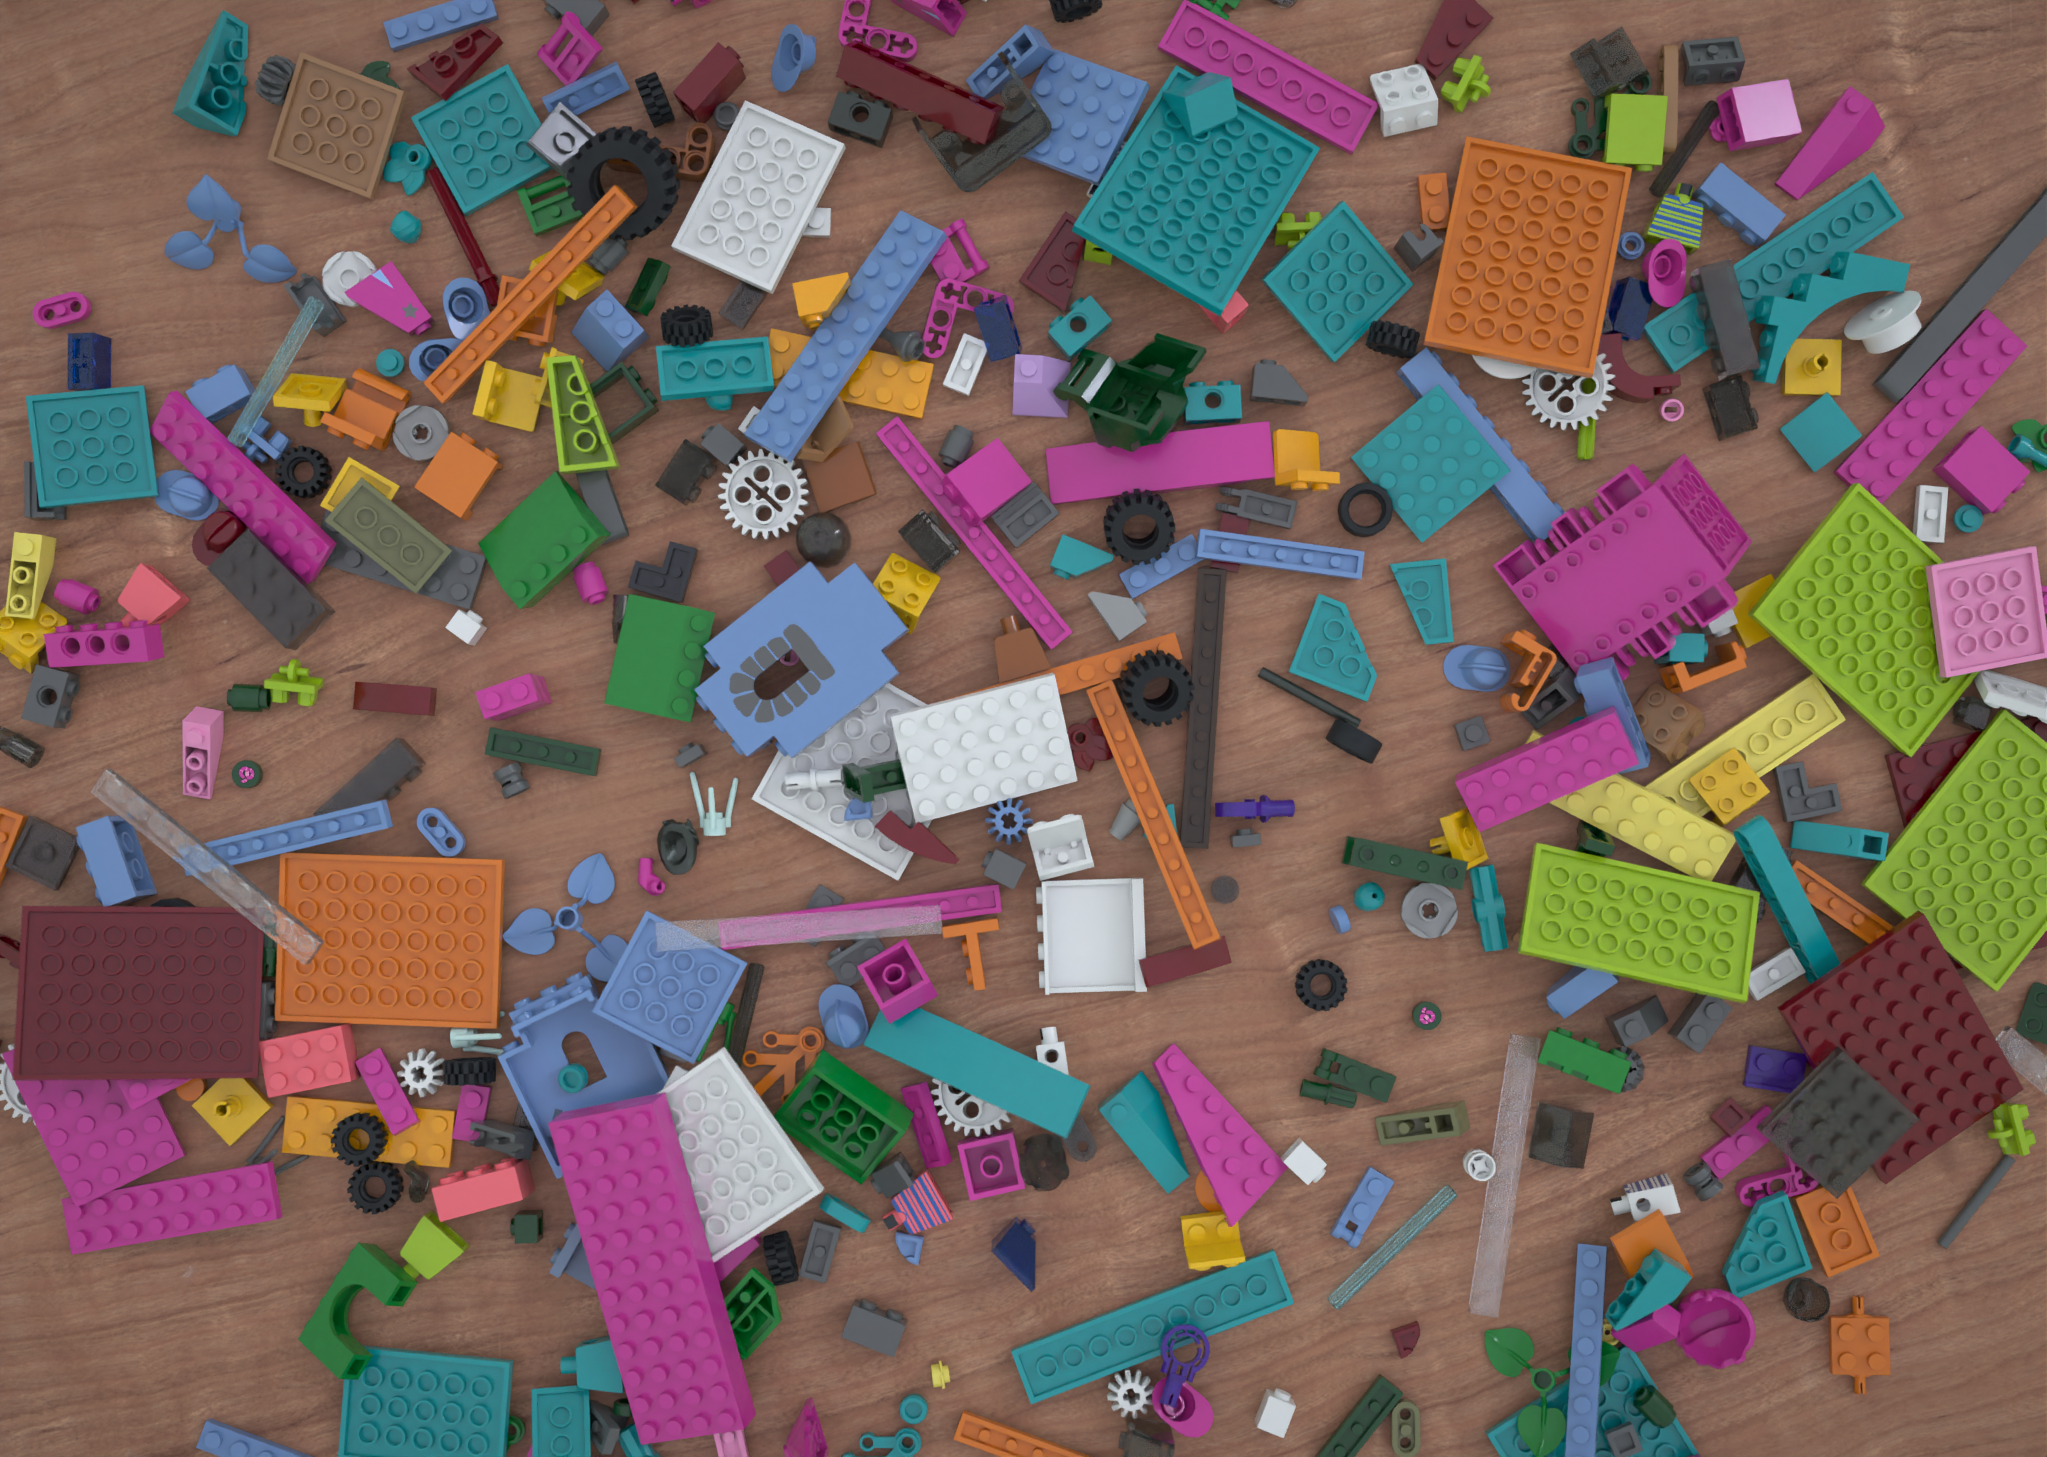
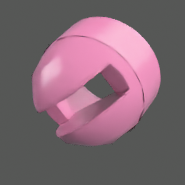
M1666 399L1661 403L1659 412L1663 419L1677 421L1682 417L1684 407L1679 400ZM1665 407H1677V412H1664Z
M792 649L789 654V662L784 661L785 655L778 661L785 666H792L800 658Z

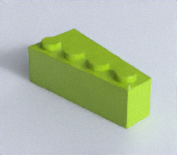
M575 355L546 358L559 471L563 474L621 469L580 359Z

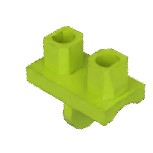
M1474 55L1471 60L1458 58L1453 67V75L1461 78L1459 84L1446 81L1441 89L1442 98L1452 103L1456 112L1463 113L1469 100L1476 103L1480 96L1489 97L1491 93V88L1486 84L1489 76L1483 74L1485 69L1480 64L1482 57Z
M1320 212L1305 214V222H1295L1294 214L1282 213L1279 217V222L1276 224L1275 246L1287 245L1288 249H1292L1322 219Z
M291 659L289 666L281 665L279 673L274 672L270 679L264 680V688L270 689L272 702H288L290 700V691L298 692V704L303 706L315 704L318 691L324 686V678L309 676V669L301 668L299 659Z
M2000 1104L1999 1107L1992 1111L1995 1128L1987 1131L1988 1138L1998 1139L2003 1154H2019L2020 1156L2030 1154L2029 1147L2036 1144V1139L2030 1129H2024L2022 1120L2028 1119L2029 1116L2027 1106L2025 1104Z

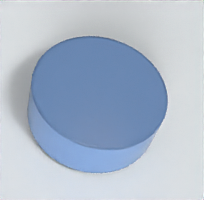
M1337 905L1330 908L1329 916L1336 931L1340 935L1350 931V921L1343 907Z

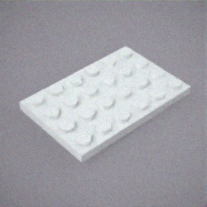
M745 100L671 245L673 250L773 294L846 149L845 144Z
M1053 673L889 715L915 823L918 821L920 823L993 804L998 801H1004L1008 798H1015L1078 781L1056 678Z

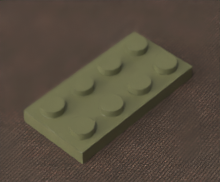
M363 477L360 478L325 520V522L414 593L420 590L453 551Z

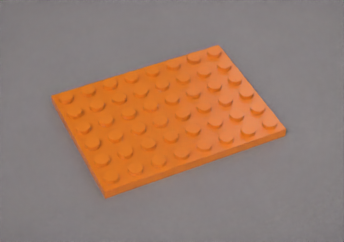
M1466 136L1423 345L1592 378L1632 168Z
M303 852L280 854L275 1021L500 1028L505 859Z

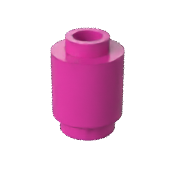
M587 562L573 569L575 574L573 579L584 603L589 602L590 605H596L605 601V596L609 593L600 568L596 567L594 562Z
M62 579L54 592V598L59 600L61 605L88 615L91 611H96L101 602L97 589L74 579Z

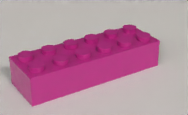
M1613 705L1456 774L1455 783L1479 832L1633 767L1639 764V760Z

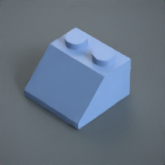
M607 289L584 310L571 331L607 372L620 362H623L650 337Z

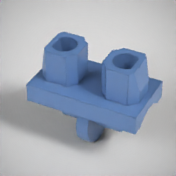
M259 414L254 416L247 424L241 421L236 427L254 442L253 445L247 440L242 443L241 447L246 450L245 456L252 463L258 460L265 464L268 460V457L263 454L265 451L275 460L279 459L282 461L284 457L281 455L288 450L292 440L281 431H277L270 440L266 439L264 434L272 424Z

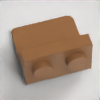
M840 394L837 395L796 454L798 459L823 462L852 431L853 423Z
M1656 683L1648 688L1633 708L1646 743L1658 750L1662 760L1670 765L1676 759L1679 760L1684 756L1688 748L1687 745L1693 737L1696 738L1701 734L1706 722L1700 709Z

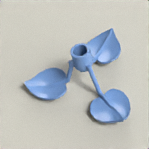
M205 174L200 182L189 192L186 202L188 209L196 217L206 221L214 219L213 226L202 241L197 234L191 231H182L174 234L166 243V257L186 268L196 270L207 268L214 259V252L207 244L212 239L216 230L219 228L223 232H231L237 229L243 255L248 258L243 264V268L248 275L256 280L267 283L281 282L295 275L297 268L277 248L264 244L254 246L250 252L247 250L243 232L244 223L239 221L242 211L241 205L233 200L215 180Z
M601 853L592 855L582 861L572 871L568 880V892L571 896L582 899L577 904L574 903L572 907L566 906L559 909L554 926H552L551 916L546 911L539 908H531L522 912L514 920L509 929L503 934L504 940L513 948L523 953L541 955L554 947L555 936L553 931H556L559 927L567 931L577 930L596 946L586 956L588 972L594 978L608 982L628 944L616 935H608L600 943L581 927L583 916L578 911L580 907L585 905L587 900L593 904H600L609 899L613 894L615 878L604 855Z

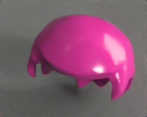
M1718 1288L1694 1290L1679 1301L1676 1308L1681 1317L1679 1332L1675 1340L1688 1358L1694 1359L1699 1366H1711L1715 1369H1723L1732 1364L1739 1365L1746 1360L1745 1352L1750 1350L1754 1344L1756 1327L1750 1310L1741 1299L1732 1293Z

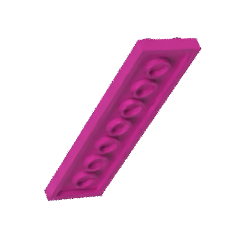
M1183 0L1158 45L1157 50L1201 74L1212 72L1231 77L1234 92L1350 155L1355 150L1379 106L1372 99L1188 0Z
M1987 308L1984 309L1833 473L1849 488L1853 483H1859L1875 499L1883 504L2026 349L2027 345Z
M177 390L169 393L150 429L151 435L195 477L203 481L207 488L307 584L315 581L337 543Z
M273 1161L116 1188L79 1207H75L71 1197L62 1199L71 1255L266 1222L283 1217Z

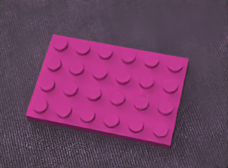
M14 1049L2 1054L12 1077ZM116 1080L15 1081L75 1207H79L186 1155L159 1097L132 1111Z

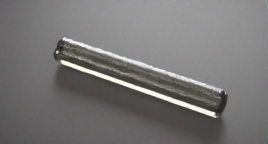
M1711 100L1705 105L1675 152L1650 186L1649 192L1655 197L1660 198L1664 195L1719 114V107L1715 101Z
M759 963L749 964L728 1051L739 1068H741L742 1057L764 972V965Z

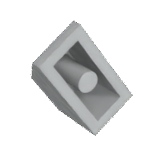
M1093 591L1087 595V598L1118 642L1147 623L1144 617L1148 614L1139 601L1134 603L1131 598Z

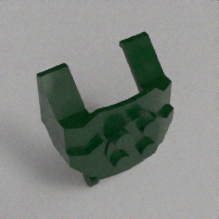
M1156 333L1154 336L1155 340L1145 345L1132 358L1118 363L1110 356L1083 349L1078 355V361L1065 380L1062 383H1058L1053 392L1059 399L1064 401L1067 399L1073 400L1087 411L1097 444L1107 448L1116 446L1134 452L1141 446L1161 443L1176 425L1188 404L1183 383L1186 376L1195 370L1206 354V348ZM1087 366H1088L1089 368H1088L1087 371L1084 373V375L1082 376V378L1080 379V381L1077 383V385L1074 387L1075 383L1077 382V380L1080 378V376L1082 375V373L1084 372V370H1085V369L1087 368Z

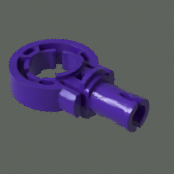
M1261 795L1259 802H1255V799H1244V802L1215 803V817L1245 816V819H1255V816H1260L1262 823L1268 822L1271 817H1293L1295 813V804L1292 799L1270 800L1266 795Z
M1178 1324L1171 1327L1162 1337L1160 1344V1353L1163 1359L1160 1372L1167 1374V1380L1159 1402L1174 1408L1177 1407L1183 1383L1186 1380L1193 1383L1195 1373L1205 1366L1210 1354L1209 1341L1206 1335L1197 1327L1189 1324ZM1183 1329V1332L1177 1333L1175 1336L1177 1338L1190 1336L1199 1345L1201 1343L1196 1337L1199 1335L1203 1343V1355L1200 1357L1202 1348L1199 1347L1197 1348L1196 1356L1191 1361L1179 1362L1172 1351L1176 1340L1171 1338L1168 1347L1167 1342L1175 1332ZM1190 1329L1193 1330V1333L1190 1334L1187 1331ZM1178 1365H1181L1179 1374H1177V1367Z

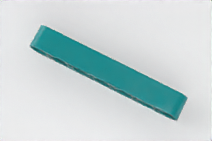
M1756 815L1735 829L1733 835L1788 944L1806 971L1804 973L1806 979L1812 984L1841 963L1771 825L1763 816Z

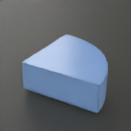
M855 797L848 804L844 815V821L873 818L872 801L863 803Z
M897 1230L896 1244L899 1251L907 1261L918 1265L924 1236L918 1234L910 1235L908 1232Z

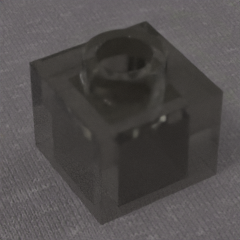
M1973 696L1960 697V700L1955 703L1952 710V715L1954 716L1952 724L1972 731L1985 730L1992 707L1984 703L1982 699Z

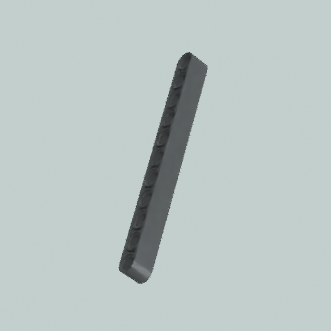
M2047 188L1875 380L1873 385L1893 403L1898 402L1913 387L2047 236Z

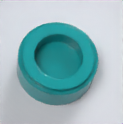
M577 1063L567 1065L558 1075L560 1087L568 1093L581 1091L587 1085L589 1079L586 1069Z
M908 1394L901 1401L900 1416L909 1424L922 1422L928 1412L926 1399L920 1394Z

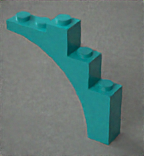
M1836 252L1835 257L1830 263V277L1816 274H1798V279L1793 285V299L1762 295L1761 300L1756 306L1755 314L1757 317L1755 323L1765 325V328L1759 338L1760 349L1752 367V380L1775 384L1782 362L1793 342L1809 323L1823 311L1838 302L1868 292H1904L1911 264L1853 252Z

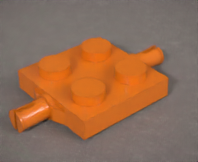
M1854 1295L1851 1296L1852 1313L1828 1315L1830 1373L1832 1375L1853 1376L1854 1393L1867 1394L1866 1377L1872 1375H1891L1889 1318L1887 1316H1871L1864 1313V1296Z

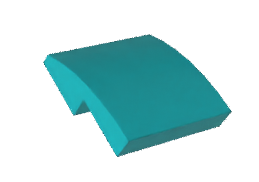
M1828 392L1780 427L1781 432L1814 473L1862 436Z

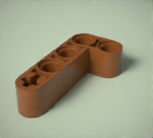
M704 123L693 124L688 129L685 148L659 145L663 150L668 148L672 154L671 157L676 158L679 170L675 174L676 179L693 182H703L713 165L716 141L710 127ZM700 134L708 135L707 141L703 144L695 143L696 137ZM614 158L606 162L607 166L615 171L643 174L636 165L625 159ZM694 162H704V166L701 170H691V166Z

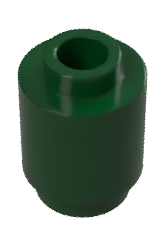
M234 684L232 689L227 691V705L231 706L234 712H263V710H269L271 707L270 689L264 688L263 685Z
M1653 1385L1641 1386L1636 1390L1633 1396V1406L1652 1425L1666 1428L1674 1421L1676 1411L1673 1409V1405Z

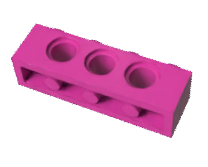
M137 620L129 622L130 626H123L122 621L105 623L104 628H98V623L80 625V629H73V625L56 626V632L44 634L49 668L148 662L163 658L165 655L160 624L148 625L147 620Z

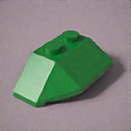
M755 1267L743 1277L724 1299L741 1360L748 1359L782 1321L775 1286Z

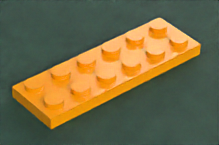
M771 328L769 348L774 387L777 388L812 337ZM869 350L839 394L843 403L922 420L934 364L918 360L903 362L899 356Z
M290 1095L287 1096L282 1153L337 1157L339 1156L338 1152L333 1153L332 1148L335 1147L334 1143L331 1144V1138L334 1137V1134H332L333 1129L337 1128V1124L344 1120V1118L355 1113L363 1114L366 1112L370 1113L369 1116L371 1117L377 1116V1121L379 1123L383 1122L385 1125L382 1127L383 1131L387 1130L388 1133L385 1136V1140H388L387 1145L383 1147L385 1150L374 1161L450 1168L453 1161L455 1139L452 1136L457 1110L413 1106L421 1122L394 1136L376 1103ZM354 1129L349 1137L350 1144L357 1150H364L369 1144V1135L363 1129Z

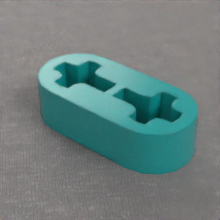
M829 1193L824 1195L819 1204V1207L824 1212L861 1233H865L872 1221L869 1216Z

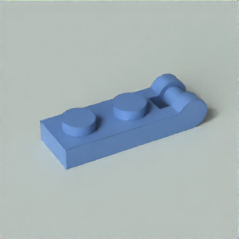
M1368 1166L1334 1223L1330 1235L1337 1239L1339 1237L1347 1241L1348 1246L1356 1249L1362 1240L1363 1234L1393 1186L1394 1180ZM1349 1220L1357 1224L1353 1231L1346 1228Z

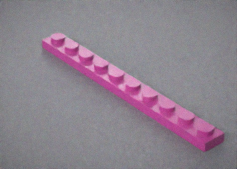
M895 417L876 433L878 438L1050 650L1073 633L1072 630L986 524L982 522L975 527L972 522L964 519L958 504L954 499H949L943 491L941 482L946 475L899 417Z
M995 883L718 921L721 948L722 950L999 913L1002 912L999 884Z

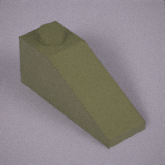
M1465 1100L1434 1104L1375 1117L1381 1145L1461 1136L1471 1128Z

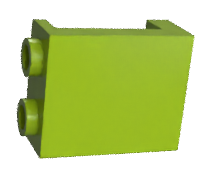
M1613 93L1605 96L1604 108H1608L1604 158L1600 159V162L1624 167L1636 166L1635 171L1652 172L1653 167L1662 165L1668 96Z

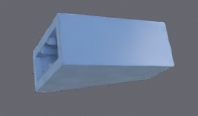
M1574 966L1549 988L1546 996L1547 1004L1554 1013H1559L1565 1019L1619 982L1620 976Z

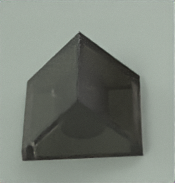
M1538 1102L1527 1157L1562 1168L1584 1169L1594 1113Z

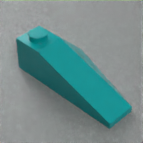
M225 10L221 11L181 88L172 112L174 115L200 129L233 137L238 136L246 114L244 87L247 86V77L244 76L245 59L248 58L247 24Z
M1140 1071L1098 1105V1109L1169 1194L1190 1175L1160 1094L1145 1074Z

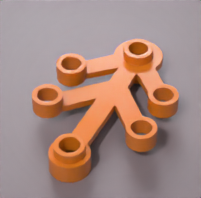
M805 1027L799 1034H779L774 1030L765 1033L763 1043L768 1048H774L777 1045L796 1046L789 1054L758 1053L753 1049L744 1053L742 1061L747 1067L776 1065L753 1087L760 1098L784 1074V1093L781 1096V1103H783L785 1096L796 1085V1062L805 1054L806 1071L816 1058V1053L824 1047L825 1036L817 1027ZM769 1034L776 1036L777 1041L775 1044L767 1042ZM813 1035L816 1038V1044L809 1045L806 1042L807 1036ZM752 1053L756 1056L755 1063L747 1061L746 1057L748 1054Z

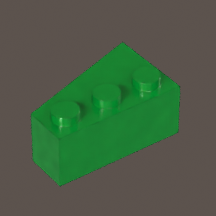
M1557 1027L1555 1031L1549 1029L1538 1058V1063L1548 1065L1561 1072L1620 1094L1632 1063L1626 1060L1628 1054L1611 1048L1610 1053L1599 1049L1600 1043L1585 1037L1580 1042L1571 1038L1572 1032Z

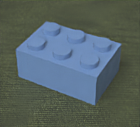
M130 815L106 816L76 827L78 832L76 837L77 843L86 855V869L89 875L94 878L97 887L95 894L103 906H124L158 894Z

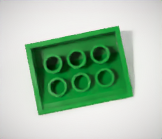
M555 471L478 544L502 589L519 609L534 607L611 534L558 471Z
M628 594L604 704L691 723L697 696L695 689L700 683L705 654L707 652L704 645L709 642L715 613Z
M822 1049L773 1117L784 1132L862 1185L906 1133L914 1112Z

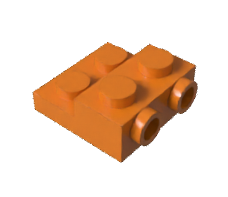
M502 275L497 306L523 279ZM557 289L508 340L518 341L519 336L529 338L528 344L545 347V342L553 343L557 321L555 311L559 290Z

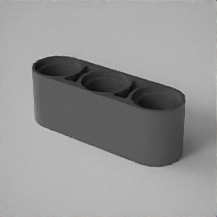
M608 471L576 473L587 507L611 534L602 545L628 537L629 531Z

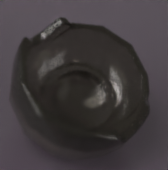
M1806 1277L1794 1278L1784 1289L1782 1301L1787 1312L1795 1319L1812 1323L1821 1321L1829 1313L1831 1304L1829 1292L1825 1286L1816 1283L1813 1279Z

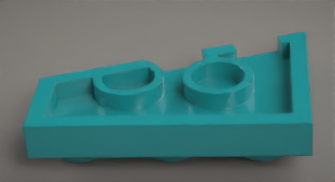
M1446 558L1390 564L1425 645L1453 643Z

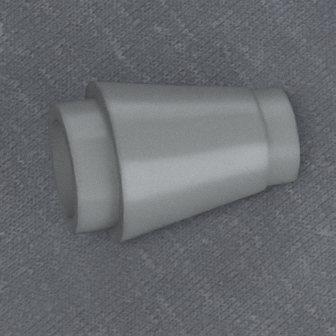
M1131 798L1127 802L1122 803L1109 830L1114 837L1121 841L1141 823Z

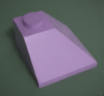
M1015 354L1012 415L1068 418L1069 399L1065 401L1059 399L1053 390L1070 373L1071 362L1043 355Z

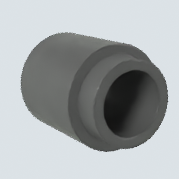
M621 237L617 240L607 238L591 254L592 256L588 261L605 276L608 271L612 272L629 253L625 249L628 244Z
M954 425L953 429L948 431L938 453L942 457L941 462L949 467L956 468L957 465L966 461L974 443V433L962 426Z

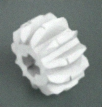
M425 1048L419 1049L417 1054L414 1051L407 1054L408 1060L404 1059L400 1062V1065L406 1070H401L397 1073L399 1077H405L406 1079L400 1083V1086L410 1085L408 1093L413 1095L418 1090L420 1097L426 1096L427 1092L431 1094L436 1093L437 1086L444 1085V1079L440 1077L444 1075V1068L440 1069L439 1065L443 1064L444 1059L441 1058L435 1061L436 1051L433 1050L427 1055ZM422 1067L425 1068L424 1074L427 1075L424 1078L420 1077L421 1072L418 1070Z
M1129 1368L1125 1369V1377L1116 1373L1114 1376L1117 1383H1108V1388L1112 1392L1107 1394V1398L1110 1401H1114L1111 1405L1112 1410L1116 1411L1121 1408V1416L1123 1418L1126 1417L1128 1411H1131L1133 1418H1137L1138 1409L1146 1414L1148 1410L1145 1404L1153 1405L1152 1397L1149 1396L1152 1395L1154 1386H1148L1151 1381L1150 1377L1145 1376L1141 1378V1370L1139 1369L1135 1371L1134 1376H1131ZM1133 1389L1135 1397L1129 1398L1127 1390Z

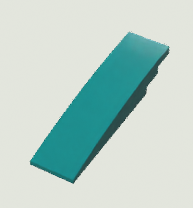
M919 1007L890 1024L880 1009L863 1044L931 1078L1066 1139L1091 1087L1089 1084Z

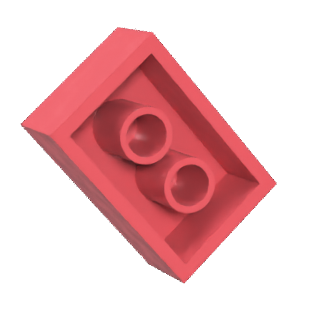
M350 1023L260 1041L259 1053L268 1098L350 1082L361 1077V1073L355 1063L358 1057Z
M512 1157L502 1159L501 1162L494 1164L493 1167H491L490 1163L475 1166L473 1170L467 1171V1174H464L463 1170L446 1174V1177L439 1179L440 1183L432 1188L440 1222L521 1201L535 1191L528 1160H518Z

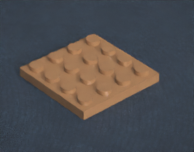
M300 52L267 160L374 199L408 92Z

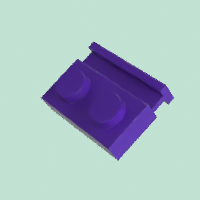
M1748 1045L1744 1071L1745 1080L1742 1085L1801 1095V1085L1804 1081L1807 1057L1802 1053Z

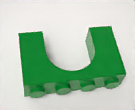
M357 1243L350 1252L349 1258L341 1271L335 1276L334 1282L326 1295L320 1300L313 1316L306 1323L298 1340L338 1379L358 1380L373 1355L350 1332L348 1311L352 1300L358 1292L366 1288L384 1305L403 1307L418 1282L376 1244Z

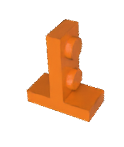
M998 917L942 926L943 938L966 935V940H961L964 957L969 956L971 968H966L968 985L973 984L974 991L986 989L978 933L999 930Z

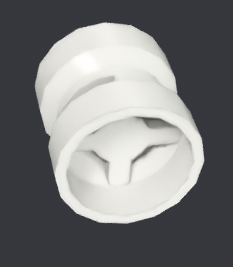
M1472 1149L1463 1157L1464 1170L1475 1180L1486 1181L1494 1175L1496 1170L1495 1162L1485 1151Z

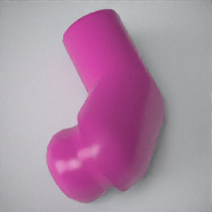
M639 858V885L650 895L659 896L664 893L666 887L665 883L653 873V858Z

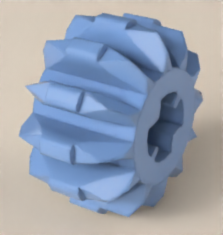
M1012 798L1007 799V807L1005 808L1002 801L996 802L1001 809L999 812L989 807L988 811L996 815V817L986 818L985 822L995 823L996 825L988 829L989 834L994 833L997 829L1000 831L995 839L997 842L1002 839L1003 834L1007 835V845L1011 844V835L1013 834L1016 840L1021 842L1022 837L1018 833L1019 830L1028 835V828L1022 825L1023 823L1032 824L1033 819H1023V815L1028 814L1031 810L1030 808H1025L1022 812L1018 810L1023 803L1022 800H1018L1015 808L1011 807ZM1005 813L1007 816L1009 813L1015 815L1014 820L1017 822V825L1014 828L1011 825L1010 829L1003 826L1004 821L1001 818Z

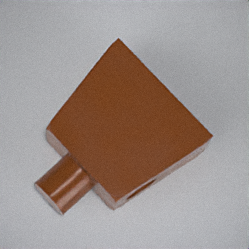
M1016 615L1000 620L1004 635L994 638L1000 683L1051 669L1050 663L1032 627L1020 630Z

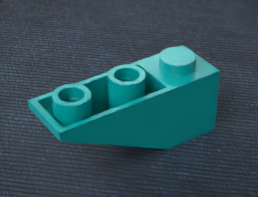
M1795 820L1793 821L1790 848L1868 861H1885L1889 833Z
M1655 1248L1650 1255L1645 1257L1640 1269L1633 1278L1627 1281L1624 1290L1609 1305L1604 1316L1616 1331H1619L1676 1300L1692 1277L1682 1264Z

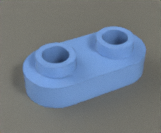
M426 808L419 813L417 817L418 829L441 855L446 857L457 856L464 850L466 840L463 833L442 810ZM433 816L438 820L435 827H432L429 823L430 818ZM451 837L456 840V845L453 848L448 845V840Z

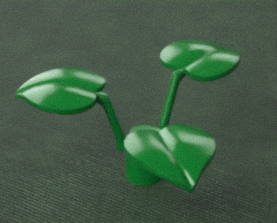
M1517 1328L1487 1330L1485 1332V1348L1494 1368L1505 1376L1517 1377L1521 1374L1523 1367H1525L1532 1374L1531 1383L1533 1387L1540 1391L1542 1407L1530 1405L1524 1408L1518 1417L1517 1424L1521 1438L1534 1456L1544 1457L1554 1451L1565 1436L1567 1425L1561 1410L1557 1408L1547 1409L1546 1392L1555 1387L1557 1377L1570 1373V1367L1554 1373L1547 1368L1535 1370L1527 1362L1534 1355L1533 1341L1527 1333ZM1602 1341L1600 1386L1610 1380L1620 1357V1351L1605 1341ZM1572 1346L1568 1350V1359L1570 1362Z

